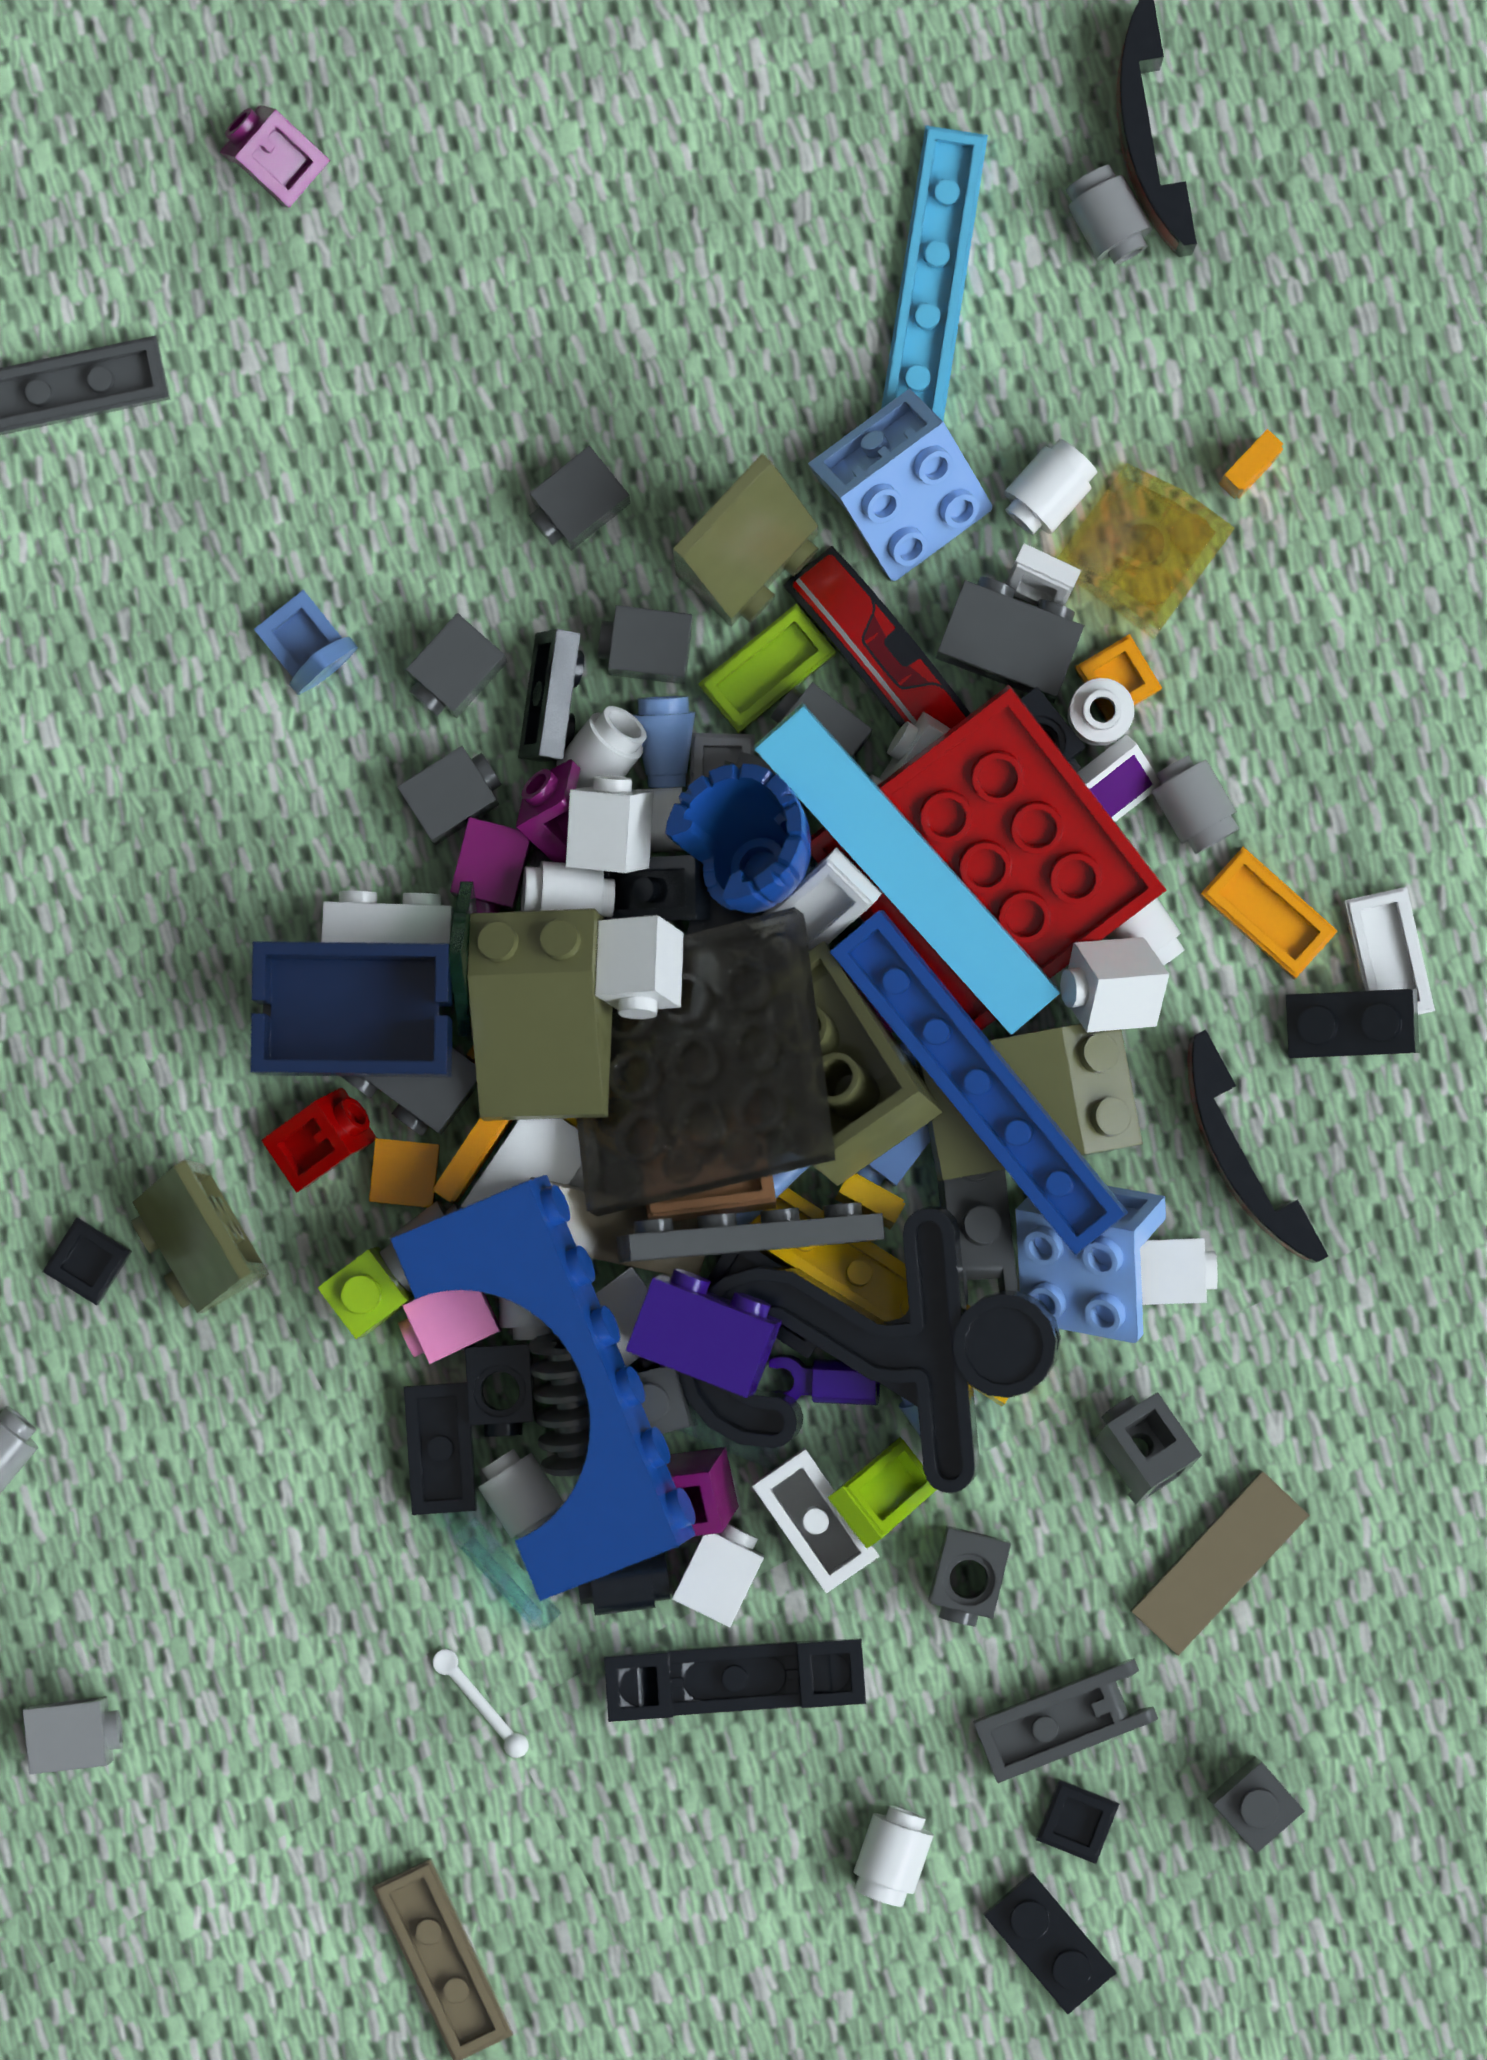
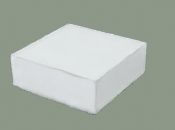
M1024 543L1005 584L1016 590L1014 596L1035 606L1038 605L1040 599L1065 606L1082 570Z

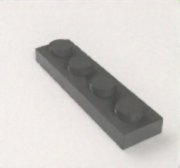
M846 1203L823 1206L824 1218L800 1220L799 1208L760 1211L761 1223L737 1225L736 1213L697 1216L698 1229L675 1231L673 1229V1218L634 1222L635 1234L616 1237L618 1262L625 1263L885 1239L882 1213L863 1215L862 1203Z

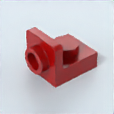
M339 1088L315 1100L261 1141L297 1193L310 1186L353 1154L372 1144L377 1137L369 1126V1117L363 1106L357 1100L351 1098L344 1088Z

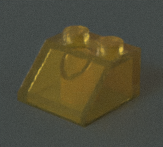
M1126 463L1057 559L1082 570L1076 581L1078 585L1155 640L1229 539L1235 527L1184 490Z

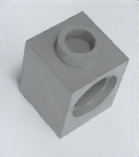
M107 1697L30 1705L22 1710L29 1775L107 1766L114 1761L113 1750L123 1748L119 1710L108 1711Z

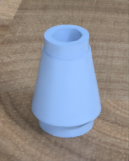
M688 696L638 698V714H633V716L642 724L647 735L646 740L642 744V760L645 773L648 776V788L686 786V773L695 712L689 711Z

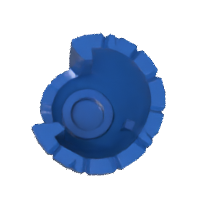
M743 763L740 769L734 764L724 765L710 770L709 777L701 775L688 785L686 792H682L679 795L680 804L673 805L667 820L665 834L680 848L704 864L703 877L705 886L708 887L707 891L722 907L745 913L765 911L787 899L796 890V887L801 884L808 870L811 856L809 824L793 790L777 774L774 775L770 769L756 764Z

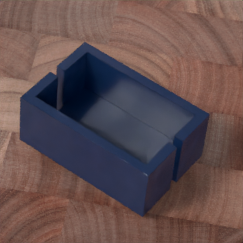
M253 941L252 1001L261 1005H271V1017L265 1013H251V1073L273 1076L452 1077V1019L448 1015H440V1006L453 1007V948L449 944Z

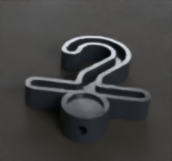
M928 1206L917 1210L908 1217L904 1225L903 1245L909 1309L899 1319L883 1321L797 1268L762 1265L728 1275L708 1290V1292L729 1300L732 1299L734 1292H740L769 1303L771 1307L768 1315L783 1320L781 1324L863 1376L881 1383L917 1406L925 1477L933 1488L944 1493H955L963 1490L974 1480L979 1471L980 1457L973 1387L988 1396L1005 1398L1028 1393L1050 1374L1059 1358L1061 1336L1056 1319L1042 1301L1026 1292L1003 1290L985 1295L966 1310L958 1223L950 1211L939 1206ZM678 1371L686 1400L705 1424L738 1444L777 1448L791 1441L802 1428L803 1413L801 1406L794 1398L787 1394L757 1389L756 1393L745 1398Z

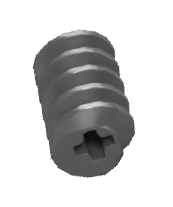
M555 1333L540 1335L530 1341L529 1351L533 1354L548 1355V1358L532 1364L531 1375L535 1378L550 1380V1382L536 1387L533 1397L537 1402L553 1404V1406L537 1412L536 1423L542 1427L555 1428V1430L541 1435L538 1439V1446L544 1451L558 1452V1454L543 1459L540 1465L545 1473L553 1476L580 1475L587 1456L590 1436V1415L586 1390L580 1372L562 1341Z

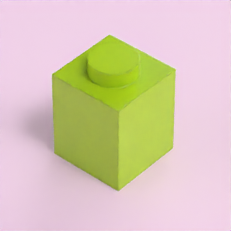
M379 1247L366 1250L317 1287L355 1339L366 1336L401 1310L403 1305L415 1299L413 1293L408 1292L386 1266L380 1255L381 1249Z

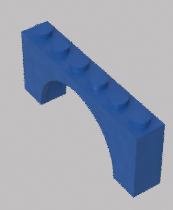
M547 1174L523 1182L391 1238L415 1299L443 1291L467 1290L488 1293L510 1300L534 1314L556 1334L572 1356L580 1372L586 1390L590 1415L589 1445L582 1472L573 1491L560 1509L542 1526L515 1540L539 1601L678 1547L696 1536L692 1527L695 1523V1512L691 1500L681 1487L676 1489L667 1464L670 1462L667 1442L657 1427L651 1428L642 1406V1403L645 1402L643 1384L637 1372L631 1366L626 1367L617 1346V1343L620 1341L617 1321L607 1306L601 1307L591 1283L595 1281L593 1263L587 1251L581 1245L576 1246L567 1222L570 1220V1209L567 1200L558 1186H551Z

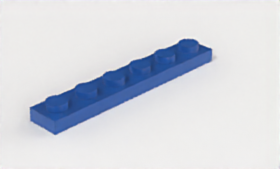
M884 910L876 912L830 951L1074 1255L1081 1252L1128 1214V1211Z

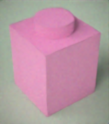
M443 1291L420 1297L403 1305L408 1318L398 1322L401 1333L413 1357L424 1353L429 1364L435 1363L502 1331L499 1328V1323L485 1293L479 1291Z

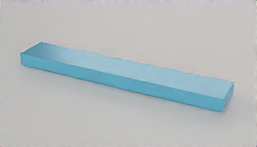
M925 125L881 409L910 388L942 421L944 420L988 135Z
M804 703L798 706L754 745L757 753L789 785L801 802L1011 1035L1060 994L1059 988Z

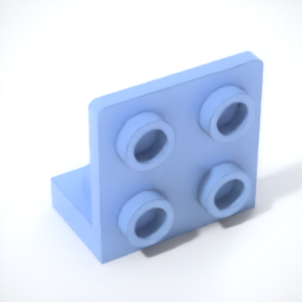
M910 388L808 463L817 480L847 511L882 570L891 581L900 579L988 514L993 508L992 503L945 423Z
M1107 1186L1128 1211V1214L1076 1255H1074L1027 1197L1016 1208L1020 1292H1026L1042 1301L1055 1317L1058 1329L1136 1343L1143 1336L1140 1248L1166 1219L1165 1196Z

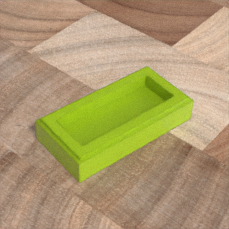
M795 604L698 683V686L735 731L740 734L784 698L793 688H796L834 657L837 652L801 608Z
M899 1437L827 1498L866 1549H868L888 1534L937 1489L933 1488L927 1481L922 1463L906 1442Z

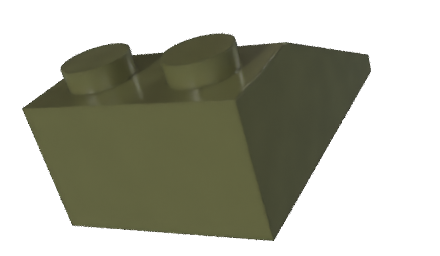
M762 453L673 548L676 576L731 627L741 616L751 623L775 597V594L768 587L784 570L795 576L816 554L819 548L811 541L818 535V525L774 464Z
M596 909L470 914L467 979L480 1118L483 1121L608 1117L612 1006L595 996L598 920H605Z
M823 941L719 1015L812 1166L838 1186L942 1114L943 1111L905 1052L859 987L830 953L832 950L830 946Z
M1081 1024L989 1040L1082 1156L1143 1144L1122 1030L1086 1032ZM915 1058L920 1077L943 1111L942 1114L927 1123L937 1180L944 1181L1006 1170Z
M189 1160L181 1161L132 1202L140 1215L131 1220L132 1225L149 1253H153L158 1249L162 1252L172 1269L171 1272L164 1275V1279L176 1301L183 1309L192 1304L197 1313H205L269 1275L205 1164Z

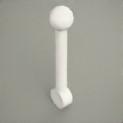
M449 1649L437 1652L433 1658L435 1670L439 1674L449 1675L504 1740V1751L508 1756L512 1758L524 1756L529 1748L527 1738L523 1734L514 1733L458 1667L459 1661L456 1653Z

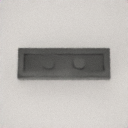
M157 336L0 368V435L171 400Z

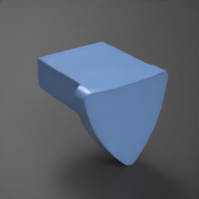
M304 590L254 628L256 633L292 676L290 686L297 695L310 690L332 675L358 648L350 637L342 638Z

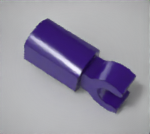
M781 1354L769 1360V1368L787 1369L791 1372L794 1379L793 1387L790 1390H774L770 1392L787 1394L795 1400L799 1399L802 1395H812L814 1403L878 1406L880 1383L868 1379L840 1360L815 1359L813 1366H805L799 1358L792 1355Z

